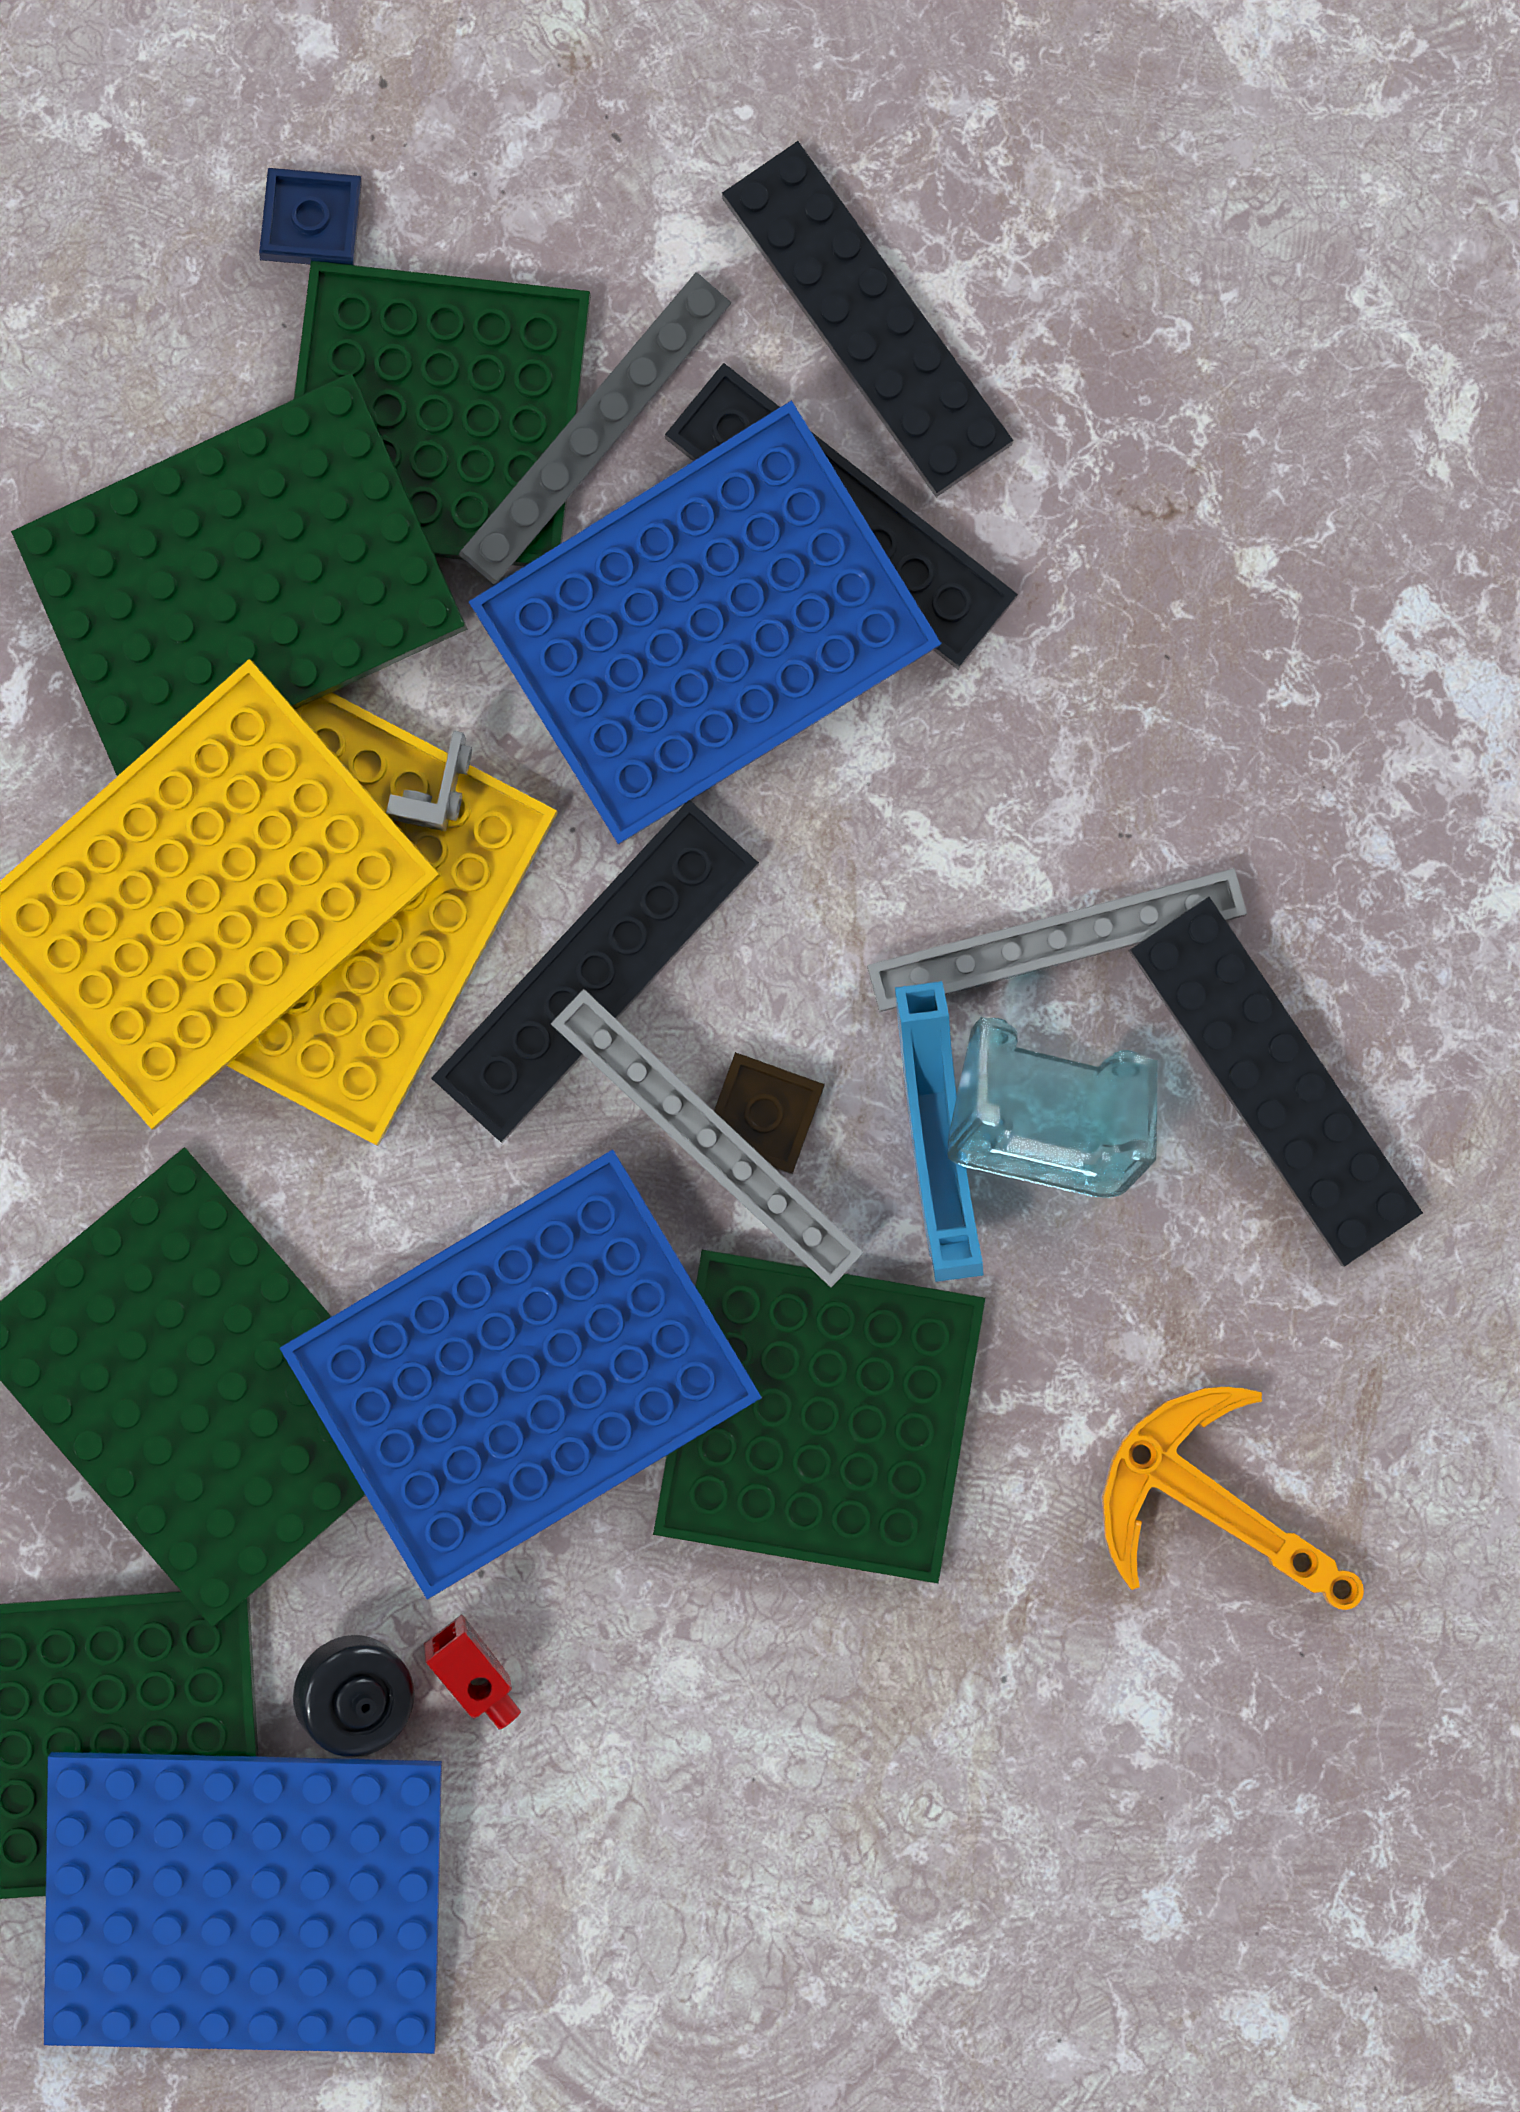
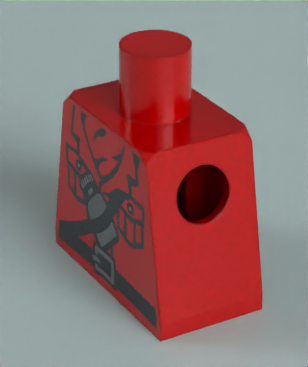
M463 1614L424 1643L427 1665L473 1719L485 1712L498 1730H500L519 1716L521 1710L508 1695L512 1690L509 1674ZM479 1677L487 1679V1681L482 1685H473L470 1683L472 1680Z

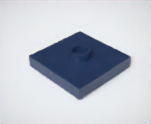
M268 168L259 249L260 260L308 265L311 264V261L354 265L362 188L361 176Z

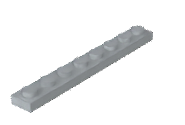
M1235 868L869 964L867 969L879 1013L896 1008L895 987L943 981L945 995L1137 945L1206 897L1211 898L1226 921L1244 917L1247 911Z
M584 989L551 1023L830 1287L864 1253Z

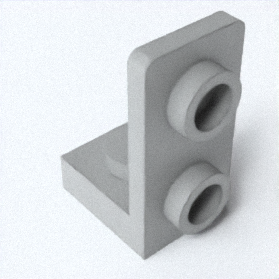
M453 731L437 804L431 803L432 796L422 792L404 790L402 797L390 794L386 813L393 821L441 831H447L449 820L457 821L462 801V793L455 792L459 773L467 774L472 755V747L465 745L466 738L463 732Z

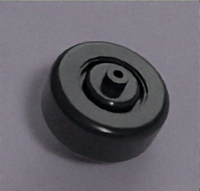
M362 1635L338 1637L317 1648L306 1659L299 1670L293 1690L294 1710L302 1728L321 1748L342 1757H362L385 1748L397 1738L406 1726L414 1704L413 1680L404 1662L382 1642Z

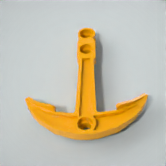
M1214 1387L1203 1388L1167 1400L1136 1423L1121 1441L1111 1460L1102 1495L1104 1537L1110 1556L1119 1574L1131 1590L1140 1587L1137 1571V1549L1142 1521L1137 1520L1136 1517L1149 1489L1156 1487L1268 1557L1273 1567L1310 1592H1322L1325 1600L1331 1606L1348 1610L1360 1603L1363 1598L1364 1587L1356 1574L1346 1570H1338L1335 1560L1295 1533H1285L1177 1453V1447L1197 1425L1204 1428L1234 1409L1262 1402V1392L1245 1388ZM1138 1445L1146 1446L1150 1453L1149 1459L1142 1464L1135 1462L1132 1456L1134 1448ZM1299 1553H1305L1309 1558V1566L1304 1571H1297L1293 1566V1559ZM1339 1580H1345L1349 1585V1593L1344 1598H1337L1333 1593V1586Z

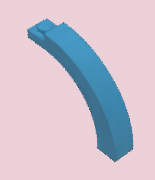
M943 981L895 987L899 1039L911 1138L923 1220L935 1282L984 1276L962 1143L952 1058L950 1021Z

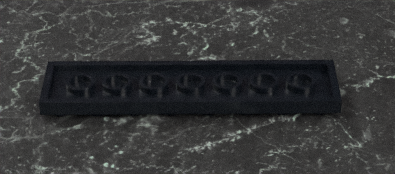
M799 141L722 192V199L935 497H938L1012 446L1014 441Z
M723 363L665 433V439L692 461H695L777 410L780 406ZM812 432L940 640L941 646L933 651L959 670L1016 600L1018 594Z
M687 801L431 1079L497 1140L503 1143L583 1056L571 1042L551 1025L560 1013L584 989L617 1020L759 866V862L692 801Z
M1206 897L1128 950L1341 1266L1345 1267L1423 1214L1210 897Z

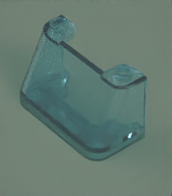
M980 1017L972 1027L969 1035L948 1135V1158L961 1166L1093 1197L1111 1198L1125 1193L1156 1161L1158 1060L1140 1056L1134 1051L1122 1050L1115 1052L1112 1056L1105 1059L1099 1067L1016 1047L1018 1033L1012 1025H1009L1000 1018Z

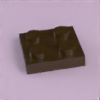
M735 1052L714 1112L775 1169L793 1175L825 1084Z

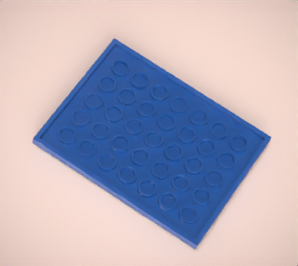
M792 400L468 601L619 845L678 809L687 801H691L941 646L940 640Z
M613 1149L280 1347L281 1352L427 1600L762 1398Z
M51 1752L48 1756L44 2045L435 2054L442 1761Z

